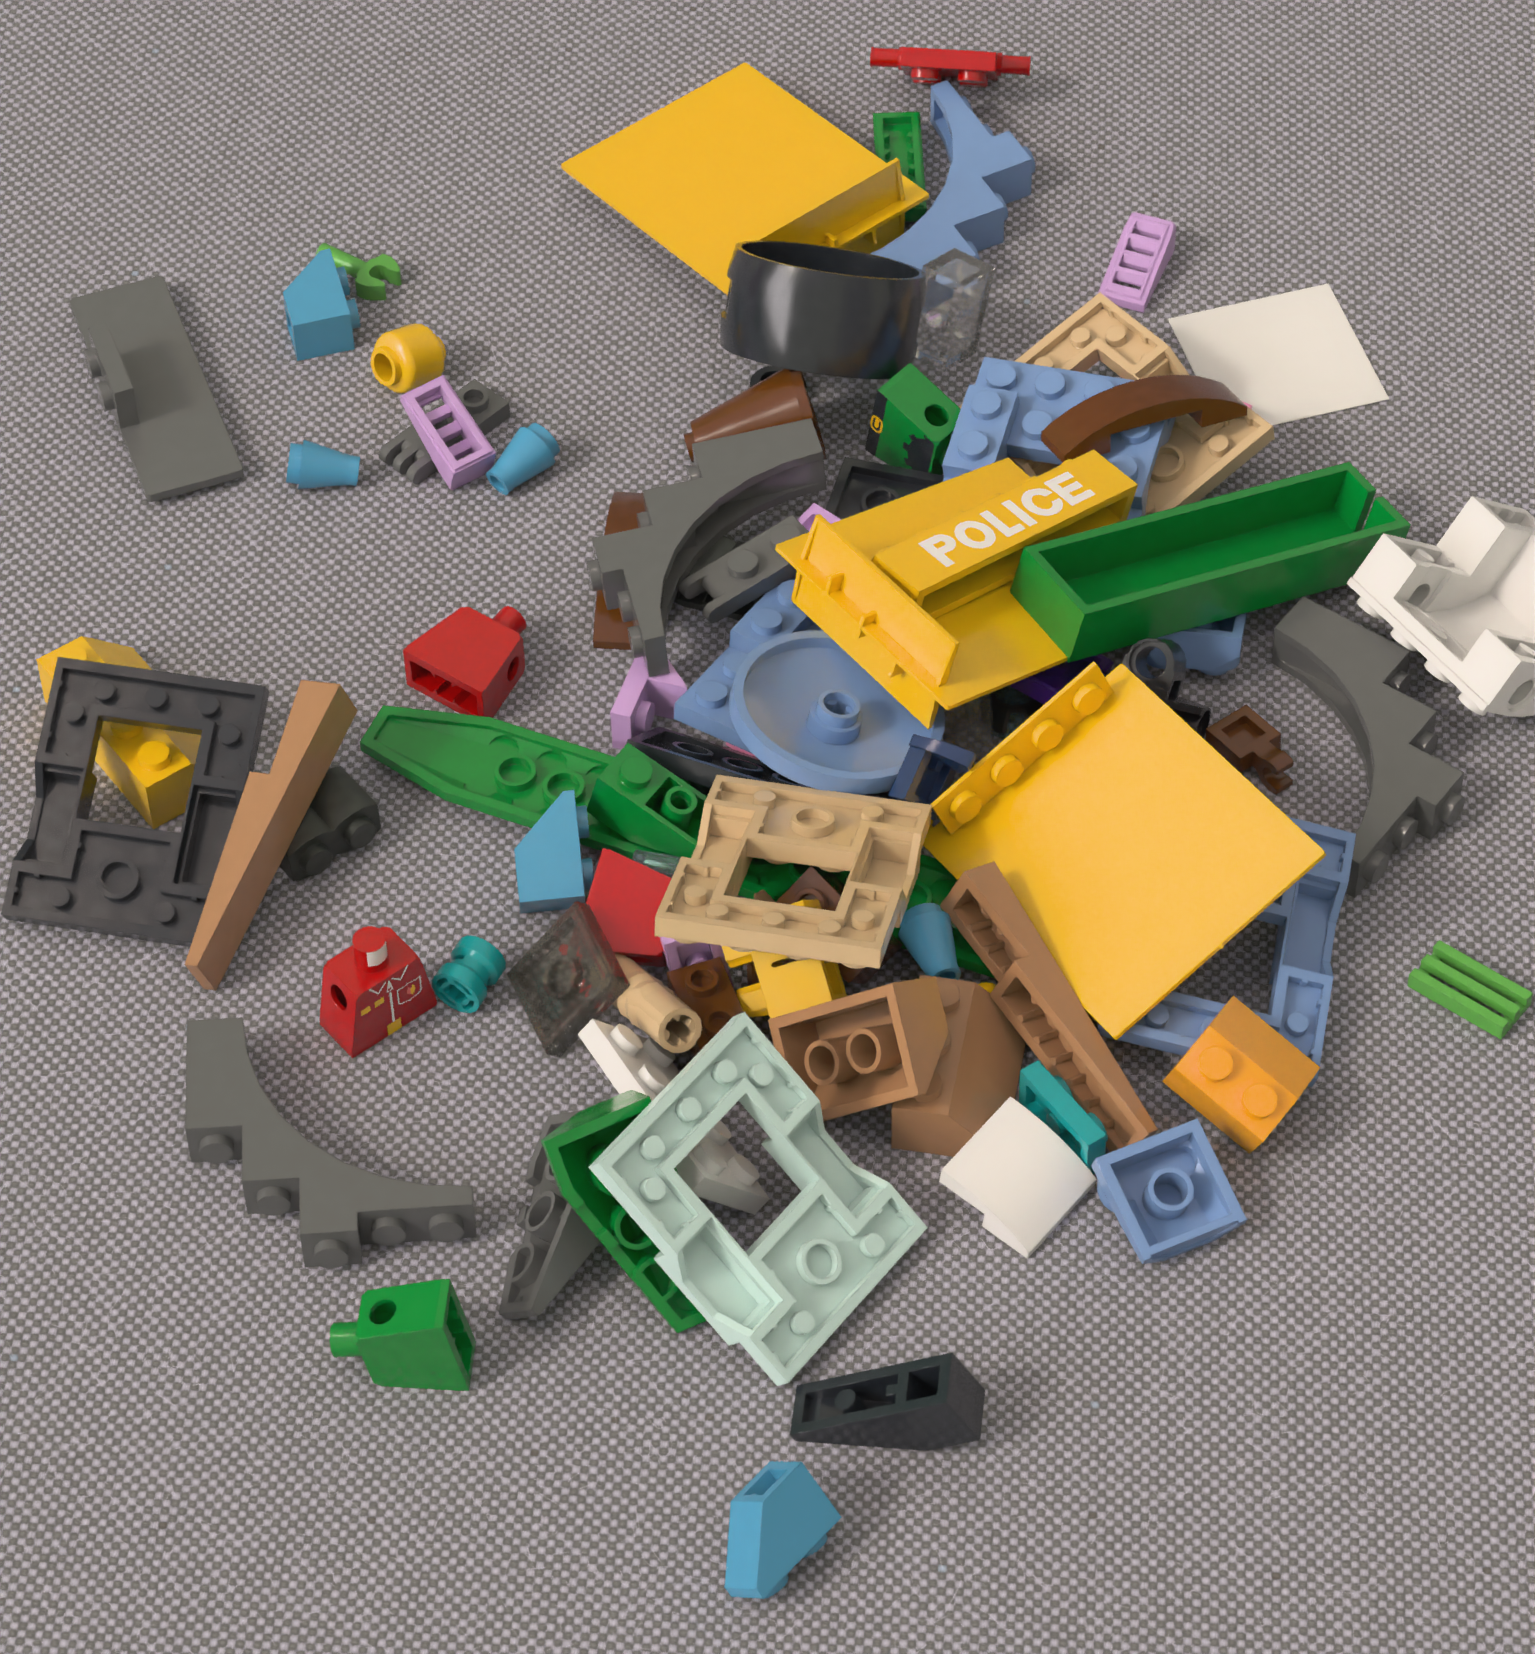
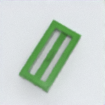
M1440 940L1434 945L1432 954H1426L1421 960L1420 968H1414L1411 971L1407 985L1500 1040L1529 1008L1533 996L1531 991ZM1432 975H1435L1436 977L1442 979L1443 981H1445V982L1449 983L1450 985H1452V986L1456 987L1457 989H1459V992H1457L1456 990L1450 988L1449 986L1443 984L1442 982L1436 980L1435 978H1433V977H1431V976H1432ZM1480 1001L1492 1009L1500 1012L1504 1016H1499L1498 1014L1478 1004V1002Z

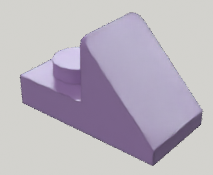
M634 658L610 712L613 748L623 749L628 739L640 735L641 732L649 731L654 715L674 719L675 702L688 689L669 660L670 673L649 677L644 658Z

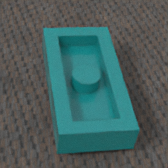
M1039 1060L1020 1070L1019 1103L1054 1131L1094 1175L1095 1173L1091 1165L1095 1158L1105 1155L1106 1142L1108 1140L1106 1129L1101 1120L1091 1112L1087 1114L1073 1099L1072 1092L1067 1083L1058 1075L1052 1076Z

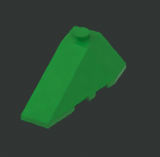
M631 1089L579 1111L544 1137L541 1143L561 1195L673 1331L680 1333L707 1320L654 1260L660 1252L658 1247L589 1169V1166L652 1102L650 1096Z

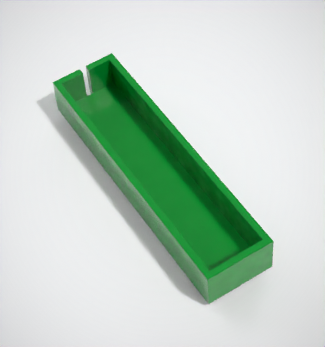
M1350 462L1024 547L1010 593L1068 657L1067 662L1069 663L1134 645L1138 641L1147 638H1159L1347 585L1350 577L1354 576L1383 533L1406 538L1411 524L1382 496L1375 498L1362 530L1377 490Z

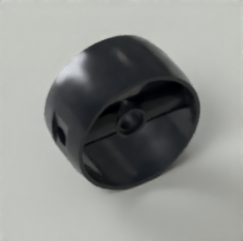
M766 240L743 241L735 245L727 270L730 282L726 309L721 313L720 345L722 348L740 357L776 367L845 378L891 379L909 363L913 365L918 350V342L916 340L921 309L925 306L926 274L924 271L893 259L822 245Z

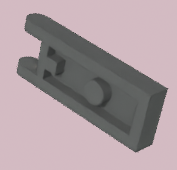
M791 515L685 578L679 585V591L687 599H692L706 591L714 600L704 607L702 615L710 623H716L795 576L797 570L775 550V547L778 543L808 533L809 531Z

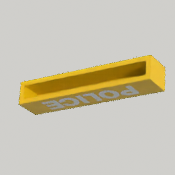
M1093 449L1073 460H1065L1058 467L1044 474L1032 476L1023 484L1002 494L997 493L987 501L967 511H959L950 519L929 529H922L914 536L892 547L882 548L874 555L871 561L933 619H936L1014 580L1024 547L1127 520L1138 484Z

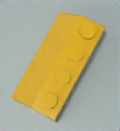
M84 636L36 659L46 703H48L58 657L152 670L134 648ZM103 721L95 761L151 828L155 829L185 813L201 735Z

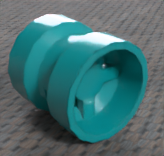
M464 936L451 952V962L442 964L431 980L432 988L435 994L452 1009L463 1013L476 1012L487 996L486 987L496 984L505 971L506 961L502 953L488 941L477 936Z

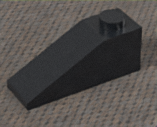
M953 1353L800 1384L796 1386L790 1436L799 1442L930 1451L979 1441L985 1389Z

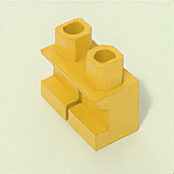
M819 899L801 900L790 904L821 909ZM722 946L725 960L730 968H737L754 962L759 983L736 990L741 1007L748 1017L769 1016L771 1019L847 996L837 962L808 959L797 960L783 965L784 961L791 960V958L782 954L755 950L739 952L730 947Z

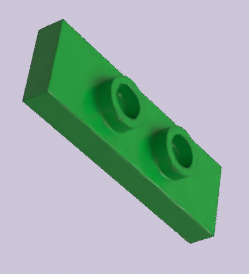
M920 112L873 113L874 154L886 163L898 158L900 160L901 174L925 190ZM926 200L905 212V222L918 221L927 212Z

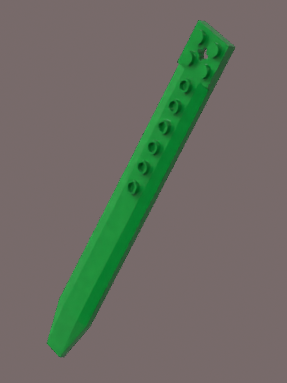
M386 705L382 706L360 741L362 752L443 800L532 828L563 791L574 790L576 806L586 805L588 807L597 777L615 758L608 754L491 717ZM587 812L589 838H580L581 845L600 851L606 848L640 864L674 874L680 860L679 857L630 842ZM921 854L920 871L906 911L923 903H935L940 906L956 884L957 880L937 859ZM753 857L738 895L754 899V894L764 889L776 902L806 872L810 865L796 863L773 864L765 859ZM844 870L833 873L845 885L850 871ZM951 921L958 966L995 978ZM894 927L892 934L901 942L898 936L900 928Z

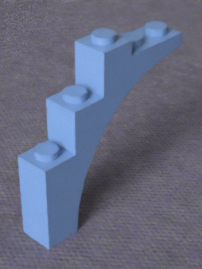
M948 80L931 86L930 122L944 143L950 162L945 185L931 208L907 232L883 248L870 253L912 265L925 272L926 300L925 306L921 310L976 291V269L980 267L978 251L1004 242V221L1008 219L1006 204L1031 195L1032 174L1035 172V161L1029 148L1026 146L1022 147L1010 131L994 136L989 125L982 124L973 113L968 99L963 95L960 96Z

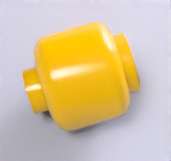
M421 323L408 324L387 331L377 339L371 355L372 371L376 379L395 393H407L442 375L445 367L446 349L442 340L427 326Z

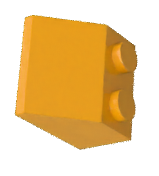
M1232 996L1162 1082L1250 1154L1264 1142L1295 1104L1320 1067L1235 996Z

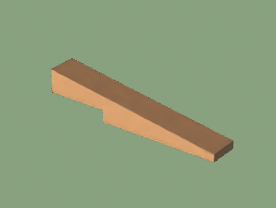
M301 680L270 773L249 772L184 964L203 989L217 990L358 711L340 684Z
M995 861L964 871L940 907L949 914L953 924L997 979L998 984L989 994L1050 1074L1052 1076H1060L1069 1086L1073 1099L1087 1114L1090 1112L1095 1114L1101 1120L1108 1135L1106 1147L1110 1152L1153 1136L1158 1130Z

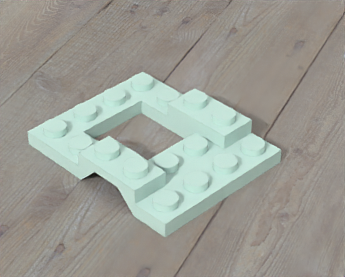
M745 1012L733 1016L589 1166V1169L658 1247L660 1252L654 1258L658 1265L728 1346L740 1343L777 1386L787 1384L928 1228L889 1182L853 1164L825 1131L820 1100ZM738 1101L768 1135L761 1145L801 1190L798 1196L746 1252L674 1170Z

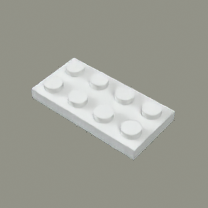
M592 1018L578 1033V1036L619 1094L632 1089L650 1096L652 1101L679 1073V1070L673 1063L676 1059L674 1053L662 1048L651 1037L646 1038L635 1034L623 1024H617L615 1027ZM719 1121L676 1166L677 1171L698 1197L755 1215L770 1198L757 1182V1179L760 1177L758 1170L747 1158L735 1151L728 1141L731 1138L729 1129L722 1121Z

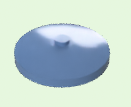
M811 630L787 633L769 639L755 647L745 656L737 668L729 698V711L733 726L750 752L782 776L818 790L858 795L890 791L910 748L909 743L913 734L941 741L945 729V714L941 705H939L933 727L927 729L824 631Z

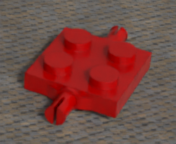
M871 47L870 67L898 68V70H903L905 75H911L910 78L913 79L915 84L935 85L941 83V77L958 78L957 81L963 87L987 88L988 80H998V77L1002 76V74L1030 76L1031 56L1003 55L1002 52H998L997 55L996 52L899 47V49Z

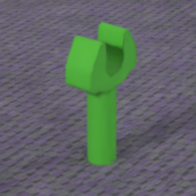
M322 243L316 252L317 255L321 250L330 249L336 268L344 266L346 273L356 278V295L365 300L384 301L387 299L385 283L379 279L386 280L397 286L402 284L398 264L392 257L386 254H381L365 262L327 243Z

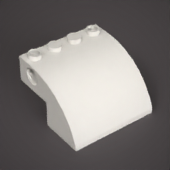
M1471 496L1436 546L1383 533L1354 576L1350 577L1347 582L1360 596L1357 604L1371 616L1381 620L1384 618L1393 627L1390 632L1391 636L1405 648L1412 651L1418 650L1427 659L1424 664L1425 668L1439 680L1446 683L1452 682L1461 691V694L1458 696L1459 700L1471 711L1482 716L1487 712L1514 717L1535 715V518L1526 509Z

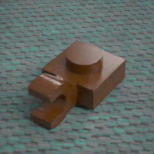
M1248 705L1242 706L1206 728L1205 741L1240 773L1253 766L1263 785L1276 795L1293 785V780L1284 771L1294 765V761L1285 751L1280 749L1281 733Z

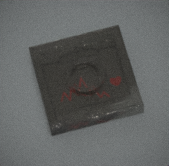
M575 901L507 973L545 1053L558 1058L580 1038L578 1033L592 1018L597 1020L630 986L592 909L588 904Z

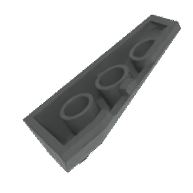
M579 1111L548 1116L529 1162L525 1181L534 1186L530 1206L526 1205L519 1209L516 1225L523 1228L525 1233L523 1243L516 1248L509 1259L499 1315L506 1319L540 1316L600 1243L598 1238L561 1195L541 1143L544 1137Z

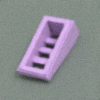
M1136 212L1131 213L1122 231L1099 292L1119 307L1144 313L1175 250L1176 225L1168 220ZM1118 281H1121L1124 283L1140 286V290L1120 285L1117 283Z
M444 375L401 395V404L450 490H455L485 475L493 467L496 456L495 450ZM440 398L442 399L444 405L426 414L422 410V407ZM449 417H452L454 421L437 430L433 426ZM462 435L464 440L450 447H447L445 442Z

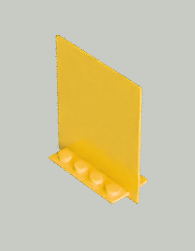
M747 63L733 68L561 163L562 170L726 295H728L730 282L727 270L735 245L739 242L754 240L796 242L870 254L904 234L905 212L929 198L928 192L901 174L900 160L898 158L888 163L884 162Z
M1009 458L1002 459L832 524L821 514L815 516L810 532L778 543L775 547V550L797 570L791 601L927 729L933 727L939 705L946 710L953 709L1064 663L1068 658L1010 593L1013 580L933 619L871 561L874 555L882 548L892 547L914 536L922 529H929L950 519L959 511H967L987 501L997 493L1002 494L1023 484L1030 476Z
M1094 661L930 804L940 822L927 833L923 844L957 881L964 871L995 861L1084 1009L1115 1040H1118L1217 951L1223 949L1225 944L1326 856L1325 851L1125 665L1119 664L1104 677Z

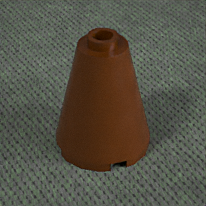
M784 368L690 421L692 432L684 434V439L691 462L694 463L693 443L809 418L812 419L823 450L824 460H827L814 407L805 389L807 385L803 373Z

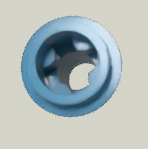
M532 423L527 428L520 427L495 465L486 473V477L498 492L508 495L515 487L555 464L554 457L560 452L559 445L551 433L537 423Z
M304 440L303 444L290 443L286 483L299 484L298 489L341 485L357 486L360 456L349 455Z
M923 903L907 910L902 919L898 936L922 971L927 976L958 980L961 976V971L957 964L949 914L942 911L940 906L935 903Z

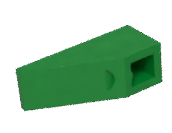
M627 743L597 777L587 812L630 842L679 858H691L697 845L704 803L707 797L630 743Z

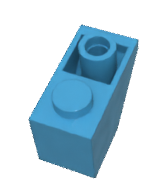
M330 249L321 250L283 292L287 329L297 361L355 349L353 329L361 327L355 299L346 300L345 296L350 295L347 273L344 266L336 268Z
M574 790L563 791L514 849L520 914L585 907V891H590L594 873L592 858L581 859L579 839L589 838L588 814L586 805L576 806Z
M770 1461L731 1500L725 1589L731 1597L765 1599L779 1592L789 1580L788 1573L802 1558L814 1554L823 1547L828 1539L826 1533L842 1518L802 1462Z

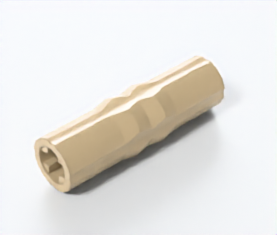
M611 954L621 972L618 987L614 991L612 978L615 975L620 976V973L611 956H606L607 961L601 964L602 967L600 964L598 965L600 972L597 968L594 971L593 981L597 991L605 998L613 992L607 1000L619 1010L621 1015L628 1018L631 1024L643 1030L662 1048L671 1053H682L691 1049L700 1038L702 1031L701 1019L697 1013L681 1001L673 990L664 986L662 981L650 975L631 958L621 954ZM618 979L613 980L614 986H617Z

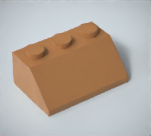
M920 975L919 979L933 976ZM936 977L949 1033L927 1093L892 1104L891 1148L954 1157L1010 1096L1016 1100L1026 1042L990 997V993L976 982Z
M936 976L890 983L768 1019L774 1047L820 1100L823 1122L926 1094L949 1033Z

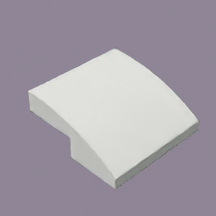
M1010 1096L942 1169L939 1182L985 1214L982 1227L1028 1259L1093 1188L1097 1179L1076 1153L1054 1131Z

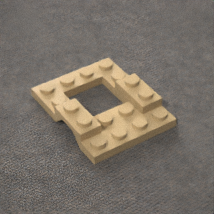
M1101 292L1015 360V362L1078 372H1086L1100 360L1121 378L1129 380L1163 375H1189L1168 344ZM1248 406L1247 416L1206 427H1201L1189 414L1176 417L1169 442L1160 447L1150 478L1145 515L1200 501L1275 439L1273 426ZM1008 457L1030 477L1039 476L1059 466L1057 464Z
M716 775L704 803L697 845L692 857L680 858L656 913L655 936L673 938L684 944L700 942L727 946L739 952L755 950L786 955L794 960L816 959L842 963L844 966L856 969L865 967L880 969L894 927L900 928L920 871L921 850L931 824L932 805ZM753 857L765 859L773 864L796 863L817 866L828 872L850 871L836 911L737 897Z

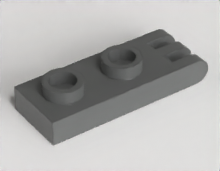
M473 379L456 392L484 436L510 417L509 402L476 379ZM444 402L436 406L434 409L444 405ZM449 417L433 426L437 430L454 421L452 417ZM413 424L387 442L379 451L380 460L387 465L392 464L394 470L402 475L406 474L407 479L414 484H420L438 471ZM459 435L445 442L447 447H450L464 439L462 435Z

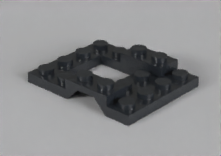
M58 657L35 758V804L27 839L12 862L1 915L6 920L191 947L249 772L254 770L270 693L266 686ZM103 721L201 735L181 833L88 820L97 777L92 771Z

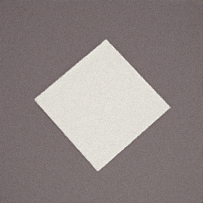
M1329 284L1168 319L1195 376L1223 383L1241 401L1252 405V410L1272 426L1389 400L1385 389Z

